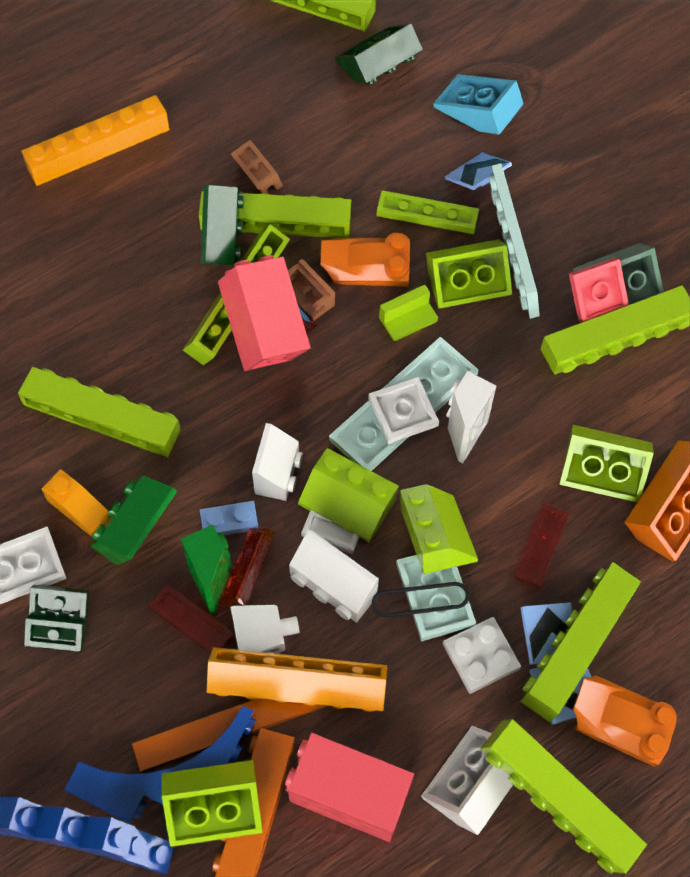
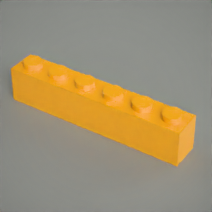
M154 95L22 150L26 167L36 186L169 131L167 112L158 97Z
M213 647L208 661L207 693H214L218 696H242L252 700L258 698L271 699L280 703L288 701L300 702L309 706L317 704L329 705L338 709L346 707L357 708L367 712L383 711L388 665Z

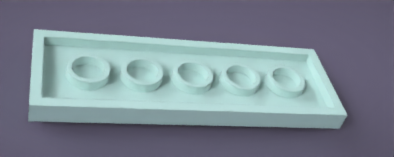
M502 164L493 165V176L489 177L493 204L496 205L499 225L502 227L503 241L507 245L509 263L513 267L515 285L517 289L519 288L522 310L528 311L530 319L539 317L537 289Z
M439 337L382 389L419 377L436 413L452 397L451 389L456 379H462L467 371L477 375L478 369L444 339ZM367 401L329 435V441L344 455L370 471L408 438L406 437L388 444L370 401Z

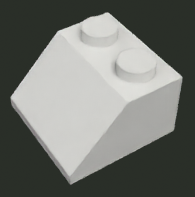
M268 423L265 425L252 471L254 492L256 495L287 501L288 493H293L297 477L293 475L295 467L300 468L303 452H299V441Z

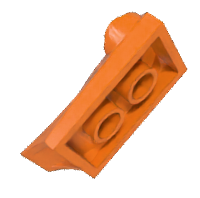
M392 233L387 238H333L322 240L320 266L329 273L333 284L408 287L410 239L402 233Z
M596 675L590 678H583L573 707L577 718L576 731L653 767L658 766L667 753L677 720L675 710L668 703H657Z

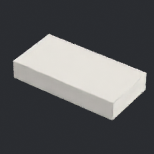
M310 511L301 536L304 537L310 529L335 548L351 554L354 553L359 540L357 534H352L331 523L333 521L314 511Z

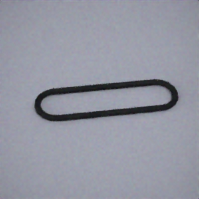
M460 582L390 589L375 594L371 606L373 611L381 617L452 610L464 607L470 599V593L468 588ZM450 586L461 587L466 594L465 600L458 605L393 613H382L376 607L377 598L384 594Z

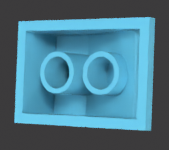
M460 74L453 79L433 103L434 108L475 130L492 134H500L524 104L516 80Z

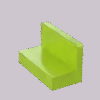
M426 285L380 305L379 319L393 341L400 340L438 321L437 314L429 304L430 291Z

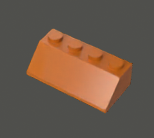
M680 440L677 441L624 522L638 541L676 562L690 540V441Z

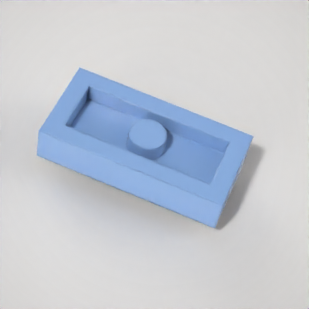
M254 501L200 509L202 529L213 525L217 534L222 532L223 535L259 530Z

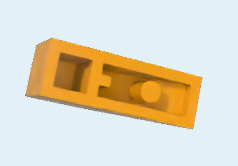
M61 469L42 488L47 502L90 536L100 523L104 525L110 517L107 515L108 510Z

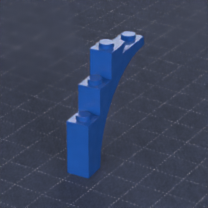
M242 706L230 727L214 744L193 759L173 768L149 774H121L104 771L86 763L78 762L64 790L128 823H132L134 818L138 820L141 818L147 806V803L143 801L145 796L163 805L162 773L228 764L229 761L235 763L243 748L238 745L242 735L249 736L256 722V719L252 718L254 711Z
M0 797V835L64 846L122 861L160 874L168 873L174 846L170 847V842L165 839L137 830L135 826L114 818L90 817L65 807H45L19 797Z

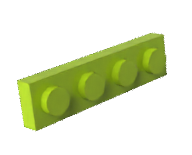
M382 190L376 216L474 234L479 208Z

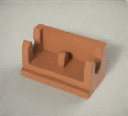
M251 140L231 153L233 159L256 188L260 189L261 193L269 194L267 189L271 185L277 190L283 187L277 172Z
M303 259L288 270L297 304L313 321L335 306V292Z

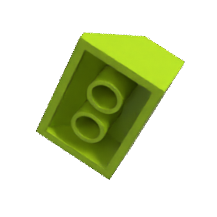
M499 239L426 253L429 280L438 308L512 295L507 245Z
M572 425L560 485L638 502L643 494L653 458V443Z
M327 448L314 466L298 501V505L333 521L331 523L352 534H357L359 538L370 543L396 502L399 486Z
M428 484L400 490L401 513L423 574L478 562V557L453 495Z
M253 760L162 773V801L170 847L263 833Z

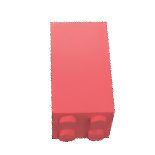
M273 255L258 259V262L250 263L249 260L239 261L234 264L233 269L225 272V276L218 281L244 371L291 361L311 348L284 257L274 259Z
M311 733L308 741L303 739L297 753V757H299L297 769L291 768L285 783L287 786L286 791L289 793V801L390 842L411 788L414 773L314 733Z

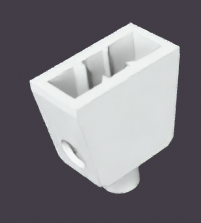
M277 605L231 607L238 650L279 654L285 651L283 636L300 633L297 616L280 619Z

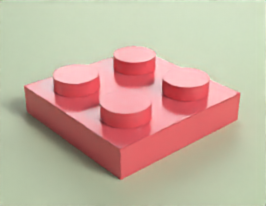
M614 257L569 273L576 312L580 323L629 305L620 259Z

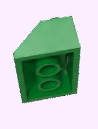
M141 476L136 480L131 479L122 490L125 496L120 503L115 501L108 510L107 515L110 517L104 525L100 523L92 533L91 537L94 540L90 547L115 565L131 560L176 494V489L146 476Z
M213 525L181 538L188 569L211 617L216 615L230 581L229 569L232 568L229 559L231 557L227 549L229 548L228 543L222 532L217 534Z

